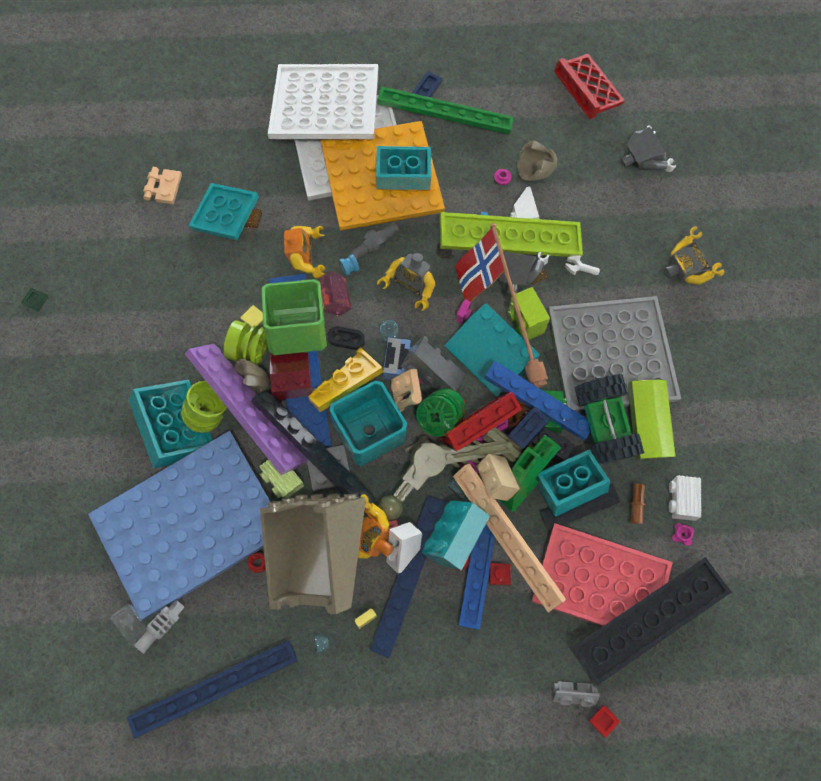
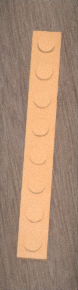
M470 464L465 465L453 476L470 502L490 515L486 525L547 612H550L566 600L497 501L489 497L484 483Z

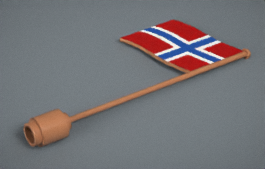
M492 223L490 225L491 229L482 240L464 254L455 266L464 299L472 303L478 295L490 287L505 271L530 357V361L527 362L528 365L524 367L528 382L541 388L548 385L544 363L539 362L538 359L533 357L497 234V224Z

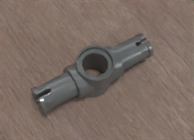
M393 222L383 230L367 232L363 237L362 244L350 251V254H353L356 260H359L367 253L373 252L377 254L378 250H383L386 247L387 239L399 232L398 226Z

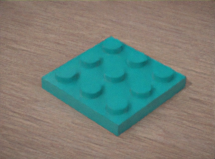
M211 183L188 226L194 231L238 240L259 196L257 192Z

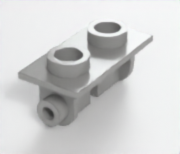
M558 681V683L553 685V691L556 692L553 702H558L565 706L581 704L583 707H591L597 704L600 694H597V686H593L592 683H577V690H574L573 682Z

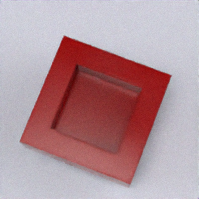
M490 563L489 585L510 586L511 564Z
M604 705L588 721L604 738L620 723Z

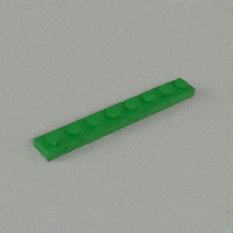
M382 86L377 101L379 105L505 134H510L513 123V116Z

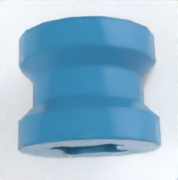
M350 254L346 259H339L340 267L345 276L350 275L352 271L357 272L360 270L353 254Z

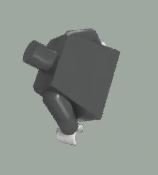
M648 126L646 129L637 130L632 134L627 144L629 154L621 158L626 167L636 163L639 170L664 169L667 172H672L676 166L671 165L674 162L672 158L666 161V151L655 136L656 131L653 132L651 126Z
M503 252L515 294L518 291L519 285L527 286L528 283H532L537 278L544 265L548 263L549 255L546 258H541L542 252H539L538 258L534 256ZM505 271L499 277L501 282H507ZM507 285L506 294H511L509 285Z

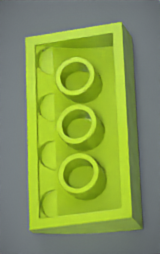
M638 380L629 382L628 392L633 434L640 435L645 452L637 455L636 460L675 457L667 381Z

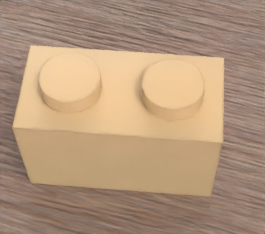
M487 454L476 465L490 498L508 501L520 489L505 457Z

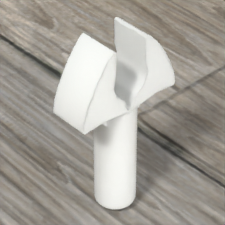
M570 256L567 258V261L575 263L574 266L565 264V268L573 275L579 270L598 275L600 272L599 268L581 263V256Z

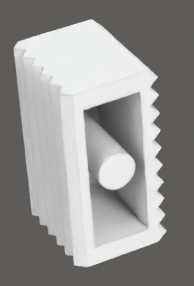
M676 476L669 484V492L672 493V500L669 502V512H672V518L697 521L701 518V478Z

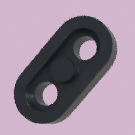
M336 326L328 331V341L333 346L358 350L365 344L364 334L359 330ZM335 336L341 337L339 340L334 339ZM354 339H358V340H359L358 343H353L352 341H353Z

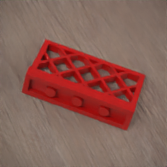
M589 54L568 61L565 58L558 60L554 73L589 119L596 117L600 112L612 109L625 102ZM586 60L590 66L581 64V62ZM571 66L576 67L577 71L573 70ZM579 69L588 71V74L579 72ZM590 73H596L599 78L591 76ZM580 78L586 79V82H582ZM588 81L597 83V86L588 84ZM599 85H606L608 90L600 88ZM588 89L595 91V94H592ZM598 92L605 94L606 98L598 96ZM609 96L615 97L617 101H613L608 98ZM597 101L604 103V105L601 106Z
M509 392L505 396L494 399L472 413L455 428L445 433L444 436L437 437L440 442L450 444L454 451L457 452L521 411L522 408L513 392Z

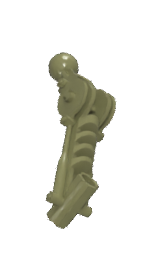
M496 427L481 437L485 443L474 440L471 442L473 445L468 444L457 452L444 444H418L410 455V465L400 476L404 481L393 495L384 496L379 501L378 507L386 513L388 520H395L401 516L403 512L402 502L413 488L419 490L428 477L438 475L443 471L446 464H451L456 468L460 467L457 462L464 465L469 464L466 460L478 464L477 458L482 460L487 454H502L513 463L521 455L523 449Z

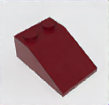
M309 352L281 355L270 353L271 392L277 400L308 397L313 392Z

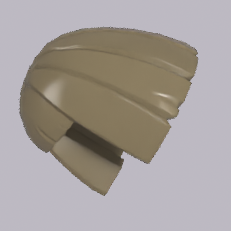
M535 140L526 143L518 155L517 168L519 175L526 181L545 179L557 167V155L555 152L547 150L541 143Z
M239 359L234 365V369L243 377V383L249 386L256 395L265 390L269 391L270 380L267 373L257 364L245 359Z

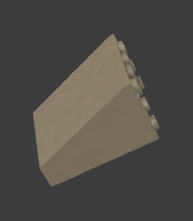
M307 494L296 495L295 499H282V503L281 501L269 502L267 507L260 508L270 609L278 610L284 604H288L289 607L312 605L325 606L328 614H338L351 608L365 497H356V494H347L344 497H340V494H332L324 498L323 494H317L308 498Z

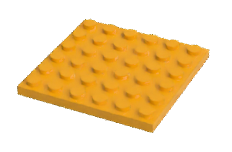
M422 121L374 129V139H320L340 231L445 212L432 158L430 190L376 189L377 146L428 147Z

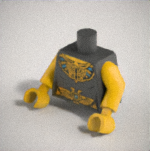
M697 226L692 227L690 230L691 235L685 236L671 252V258L668 262L670 266L664 268L667 278L676 275L680 283L687 282L689 284L701 285L712 279L714 275L722 276L724 274V269L716 271L722 267V264L715 263L712 267L698 243L692 241L702 236V232L698 235H693L694 231L698 229Z
M420 253L408 254L406 258L400 257L393 261L386 271V276L380 278L377 285L384 281L386 285L383 289L390 285V278H393V282L422 297L421 300L415 303V308H418L422 303V311L426 310L429 307L427 299L431 297L435 287L431 265L423 261V256Z

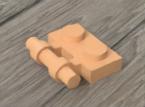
M152 167L151 172L148 173V183L143 190V198L150 200L151 196L155 195L156 202L174 204L182 177L181 171L164 169L162 175H158L159 169ZM155 182H160L158 188H154Z

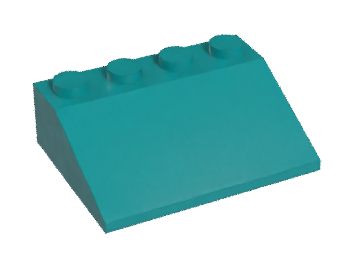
M487 303L476 311L445 344V347L496 397L504 391L484 379L494 361L520 377L526 372L524 367L530 361L525 340ZM530 345L534 359H538L540 354Z
M189 380L133 389L128 401L153 469L172 465L213 441L210 432L200 433L193 431L182 421V406L191 387Z

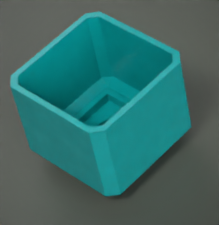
M375 380L333 402L330 406L329 411L332 425L355 465L364 466L403 445L406 441L407 422L383 382ZM370 426L375 429V432L372 435H367L364 433V429Z

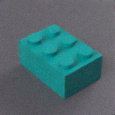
M377 146L376 189L430 190L431 147Z
M590 450L543 470L536 477V480L539 481L536 486L555 517L607 493L610 486L609 478Z
M450 500L445 506L440 520L435 524L432 535L425 542L422 553L438 565L462 570L490 515L474 503Z

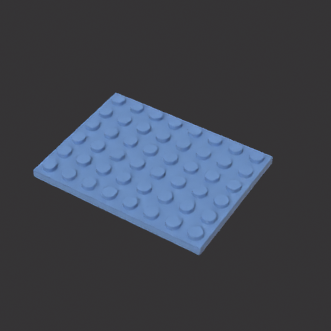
M228 431L88 515L140 619L145 620L162 610L165 606L172 604L175 600L182 598L262 549L263 537L260 508L267 507L271 501L234 436Z

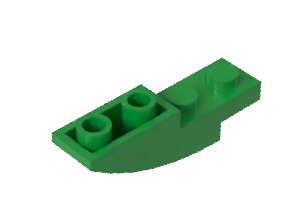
M544 435L533 450L527 447L512 469L520 489L508 501L500 500L512 512L519 507L539 483L535 478L561 449L557 443Z

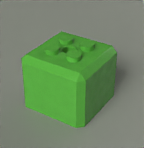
M311 279L269 283L262 287L263 327L270 353L281 355L320 351L327 346L324 309L319 281Z

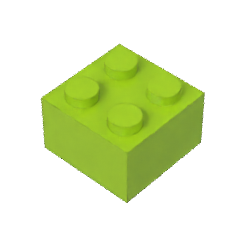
M533 287L516 293L528 340L544 334L550 317ZM511 298L507 315L511 322L514 321L516 332L524 339L514 302Z

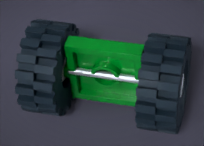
M622 374L601 377L574 387L579 406L585 407L595 444L590 447L599 465L645 453L640 435H632L621 398L628 394Z

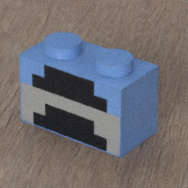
M388 337L383 379L391 380L406 372L401 365L411 348V340Z

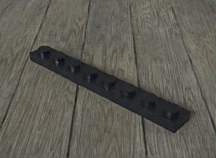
M268 390L253 397L251 402L343 495L356 494V497L366 495L370 504L376 502L377 499Z

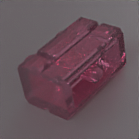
M331 271L319 278L325 312L341 316L351 310L345 276Z

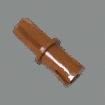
M634 484L633 501L630 502V523L643 524L644 507H646L644 503L645 486L643 484Z

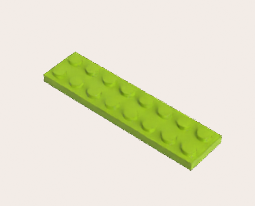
M448 212L440 213L441 249L470 250L491 229L490 225L495 223L497 224L496 230L503 252L538 255L539 252H542L541 255L560 257L583 255L580 222Z

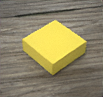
M252 305L240 318L244 323H248L250 328L254 325L260 326L263 323V312Z
M369 609L356 618L355 623L360 629L377 616L373 609Z

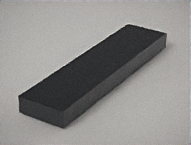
M610 484L607 493L555 517L550 508L540 512V515L549 532L553 529L554 523L564 526L618 504L621 500L613 484Z

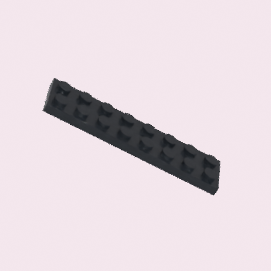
M704 557L570 649L593 684L598 686L732 592L708 559Z

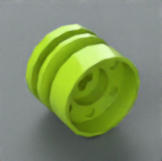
M237 320L233 321L224 342V357L233 361H239V359L243 358L259 366L268 346L264 328L261 327L259 329V326L254 325L250 329L248 323Z
M199 381L193 384L187 392L181 410L182 421L193 431L200 433L211 432L221 423L227 407L207 381Z

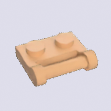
M410 369L391 379L394 402L400 412L405 407L419 404L422 400L417 369ZM411 393L408 398H403V396Z

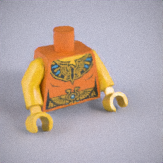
M294 226L290 230H286L284 232V252L293 269L308 274L312 273L317 279L325 275V273L321 272L325 270L323 265H318L316 268L312 267L311 238L312 236L314 239H318L324 236V234L319 233L324 228L322 226L314 229L306 226Z
M361 495L360 497H365L366 503L358 558L368 559L370 556L377 557L380 553L389 556L393 552L394 546L388 542L390 529L386 513L374 503L370 504L366 495Z

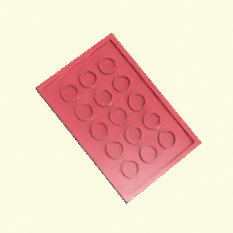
M554 523L542 566L566 599L553 610L604 626L666 584L669 580L673 562ZM534 593L531 602L543 606Z

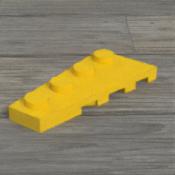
M360 347L356 351L357 354L353 358H348L345 361V365L340 370L337 369L329 381H324L308 396L309 401L319 412H322L331 406L333 402L347 396L383 373L382 367Z

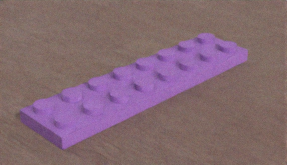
M215 344L187 350L185 353L187 358L281 475L307 463L308 459L251 402L256 393L243 383V377L238 374L231 362L224 357L221 350Z

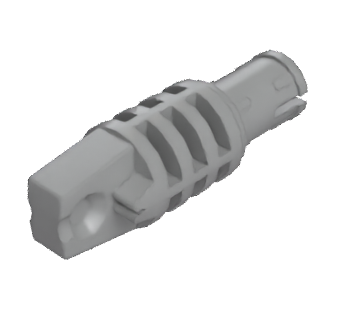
M175 600L169 607L165 606L147 625V631L134 646L144 654L156 639L162 638L172 625L176 623L179 619L178 614L183 610L184 606L178 600Z

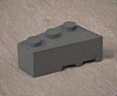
M424 336L410 348L401 367L405 371L417 369L418 378L425 385L431 386L436 390L448 388L456 391L465 373L450 359L445 360L440 355L441 350L438 347L434 349L427 343L429 339Z

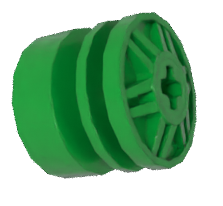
M441 388L435 390L419 404L416 418L424 432L431 436L440 437L444 436L445 433L455 428L462 421L466 406L459 393L452 389Z

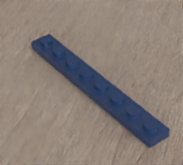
M430 496L427 497L416 526L422 532L420 550L397 576L370 651L390 658L427 558L422 553L425 542L432 535L435 524L440 520L447 502Z
M286 641L128 716L127 720L133 738L136 739L297 662L298 660L290 641Z

